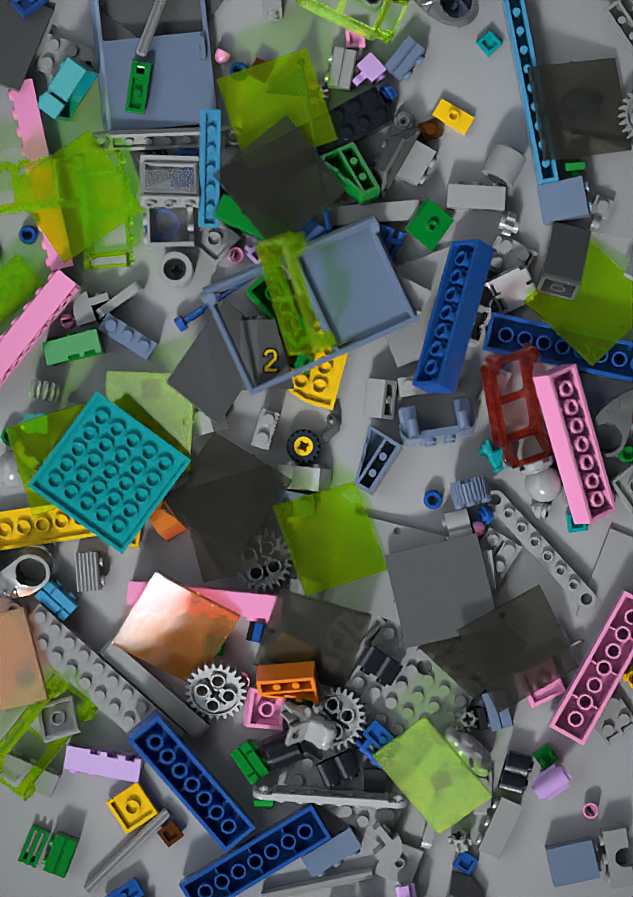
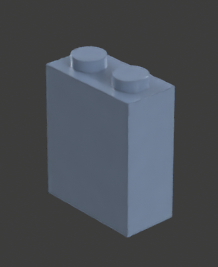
M583 176L537 185L542 220L545 226L552 225L554 222H567L591 217L590 211H593L592 200H588L587 196L590 188L588 180L585 181Z
M589 836L544 846L555 888L600 878L599 872L602 871L600 860H596L595 853L598 852L597 845Z

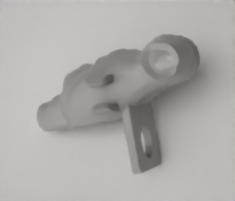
M285 701L282 704L280 713L286 719L290 728L285 742L287 746L297 742L301 744L305 740L312 742L319 749L328 750L334 743V737L337 734L336 726L333 722L325 720L322 715L318 714L319 709L315 705L311 709L305 705H296L291 701Z
M448 727L445 730V741L450 747V756H454L455 760L447 763V759L450 757L448 756L442 763V770L448 771L460 767L463 771L464 766L472 769L476 775L487 776L492 767V757L489 750L484 748L474 738L471 731L467 733L456 730L454 727Z

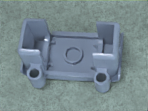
M470 397L453 398L452 408L455 426L420 431L415 405L400 407L398 409L401 443L407 447L425 445V448L436 446V443L453 444L459 438L471 436L476 428L477 417L474 418Z

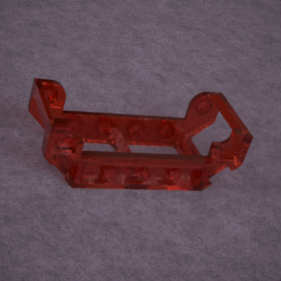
M528 342L524 343L522 349L502 356H495L494 354L485 356L484 360L487 364L481 366L480 369L492 439L495 446L500 445L503 456L501 458L503 462L512 469L554 455L550 437L542 432V417L538 409L540 403L536 396V388L533 381V364L538 362L540 353L537 347ZM519 360L523 388L500 397L497 375H500L499 369L503 368V364ZM525 398L529 426L506 434L502 405ZM534 435L544 452L519 460L514 454L513 446L509 443Z

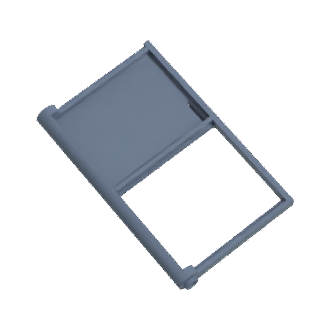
M89 0L97 72L100 73L98 75V85L104 131L163 129L200 125V109L217 110L205 0H200L202 31L153 36L145 57L136 53L141 38L104 41L99 0ZM132 59H139L140 62L152 61L144 115L125 112ZM137 69V74H144V70Z
M373 214L202 288V293H200L201 299L204 304H208L250 396L420 320L379 234V225ZM286 263H291L332 350V354L255 387L217 306L215 295Z

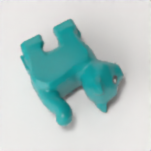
M502 433L497 434V440L501 447L494 450L493 445L486 439V441L480 444L478 450L480 456L487 458L488 463L492 466L493 474L504 470L502 462L506 463L507 468L516 464L513 451L503 438Z

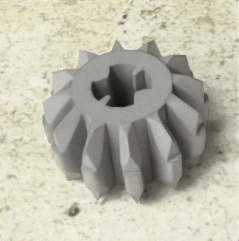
M34 378L28 387V395L36 399L58 402L61 395V385L54 382Z

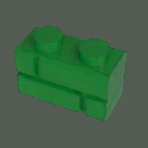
M247 739L231 750L230 755L251 785L269 774L271 769L266 757H262L258 752L261 750L258 744Z
M58 831L56 836L52 835L48 845L51 846L50 853H45L42 864L45 865L43 870L65 878L80 839Z

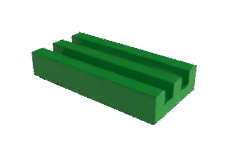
M33 824L18 861L36 868L51 832ZM35 830H37V836L26 859L24 855ZM44 833V839L33 862L31 861L32 855L41 834Z

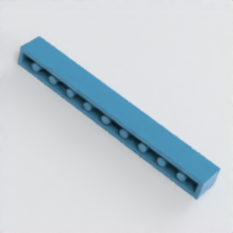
M501 0L537 185L559 181L525 1Z

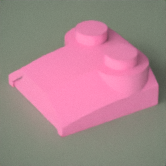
M250 687L245 700L244 726L283 730L284 717L281 715L280 710L287 697L276 699L259 696L257 687Z

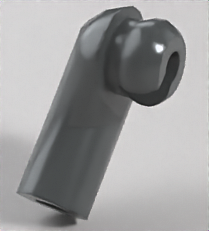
M333 413L327 416L328 429L321 434V437L326 442L340 430V420Z

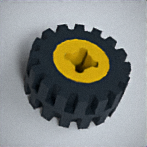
M300 429L289 436L286 449L290 458L295 462L309 463L319 455L321 444L314 432Z

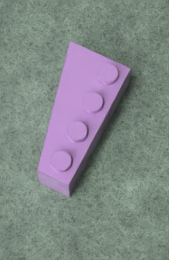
M69 743L66 748L64 769H68L70 773L85 772L90 776L101 775L111 779H122L138 783L142 777L144 759L137 752Z

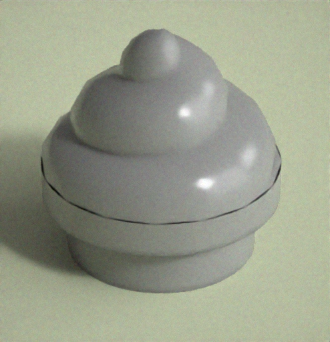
M538 501L530 505L536 518L546 519L551 510L550 504Z

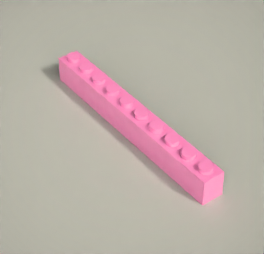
M32 78L26 79L20 92L9 89L8 94L10 101H14L15 108H12L14 119H18L19 126L16 127L18 137L22 138L23 145L20 146L23 157L26 156L27 164H24L27 176L30 175L31 178L29 189L31 194H34L36 200L33 201L35 213L38 212L40 220H37L39 231H42L44 236L41 239L43 250H47L48 254L45 261L47 268H51L52 272H57L58 269L60 271L76 268L43 116L41 109L37 107L39 103L37 89Z

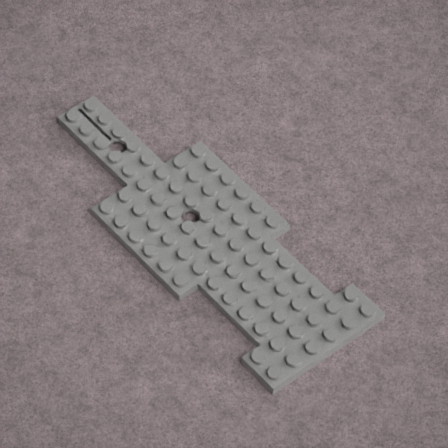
M488 527L479 544L481 551L492 550L497 588L522 547ZM495 588V589H491V594L494 593V591L496 590V588ZM385 620L386 623L380 628L370 645H373L403 665L402 670L391 686L387 684L384 687L376 681V676L364 674L359 670L361 666L357 665L345 686L361 695L359 705H365V708L361 711L367 713L363 717V720H366L367 723L362 724V727L366 729L376 719L403 744V747L391 760L385 755L381 758L386 763L382 769H386V792L388 794L392 793L410 764L409 760L430 732L445 736V730L448 727L455 728L456 724H453V722L457 718L454 714H461L462 709H467L502 653V647L480 633L473 632L406 648L401 624ZM428 660L431 662L432 669L428 674L418 672L417 664L419 661ZM352 712L348 715L347 721L352 719ZM343 723V726L348 730L349 726ZM340 728V730L338 731L336 737H339V736H340V734H341V728ZM359 731L362 736L359 739L364 742L367 738L362 734L363 731ZM349 742L350 748H346L344 745L343 750H338L337 746L335 751L329 748L322 759L304 750L305 759L296 762L284 783L288 786L330 788V786L325 787L316 764L351 748L361 768V772L358 773V777L352 780H348V778L341 780L340 785L331 789L364 791V768H380L377 765H373L364 753L361 754L357 750L358 747ZM373 744L369 746L375 754L380 751ZM334 804L320 805L379 843L383 841L374 831L373 825L379 821L381 825L386 824L391 831L402 813V810L397 808L375 809L367 806L357 808L352 805L341 807Z

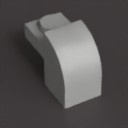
M85 291L76 298L73 313L78 327L98 322L94 307L111 300L109 293L99 291L93 293V297L90 298L89 293Z
M378 821L373 825V829L383 842L372 851L387 870L400 858L403 846L397 831L391 834L392 832L387 825H381Z

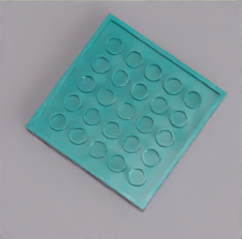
M96 391L27 486L123 554L191 462V459Z

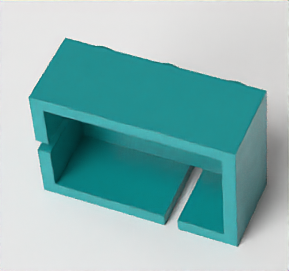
M70 57L62 61L59 72L49 82L48 92L45 91L41 94L40 102L37 107L55 120L69 121L100 74L82 60Z

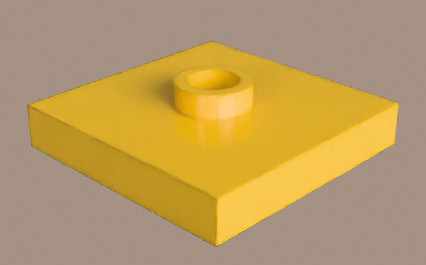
M134 782L106 801V804L126 834L159 813L140 782Z

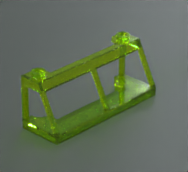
M288 231L254 243L288 355L320 353L337 347L334 334L331 331H320L298 260V255L303 254L307 248L304 232ZM282 255L285 257L295 295L291 294L280 258ZM293 299L298 300L306 326L305 329L301 327Z
M53 674L1 739L0 774L3 772L2 768L6 762L4 758L26 730H29L43 741L42 736L31 728L30 725L52 697L56 699L68 689L83 701V704L77 710L80 724L82 721L92 720L96 716L98 707L65 680ZM71 735L54 740L51 743H45L48 745V748L16 788L1 776L0 782L24 801L31 798L36 792L35 781Z

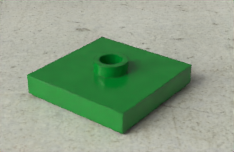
M426 197L404 229L427 249L433 251L454 219L431 199Z

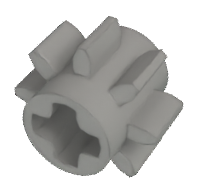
M509 211L507 215L502 214L498 228L502 229L501 234L510 236L512 232L517 233L521 220L516 219V213Z
M464 708L461 710V714H454L457 719L453 724L457 725L459 731L464 729L465 732L469 733L470 728L475 729L477 727L474 723L478 718L474 717L473 710L466 712Z
M462 828L453 830L452 836H448L450 849H455L458 853L468 851L469 845L473 844L470 832H465Z

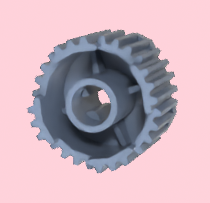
M485 474L450 483V491L455 509L492 501L488 479L485 477Z

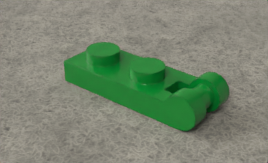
M132 59L125 112L145 114L152 61L140 62L139 59ZM137 69L144 70V74H137Z

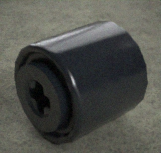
M290 728L263 739L262 749L269 765L275 771L305 759L302 747L298 742L289 746L285 744Z

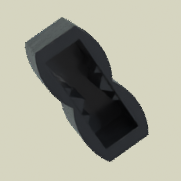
M370 645L358 663L361 666L360 671L368 676L373 674L377 677L376 681L384 687L387 684L391 686L403 668V665L373 645Z
M352 748L316 764L325 787L330 786V788L340 785V781L348 778V780H352L358 777V773L361 772Z
M508 749L498 788L519 795L522 794V791H526L528 786L526 776L528 772H532L534 761H531V756Z

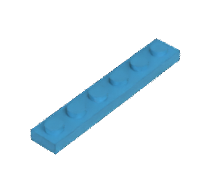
M200 109V200L198 206V227L219 228V220L212 217L219 203L221 110Z

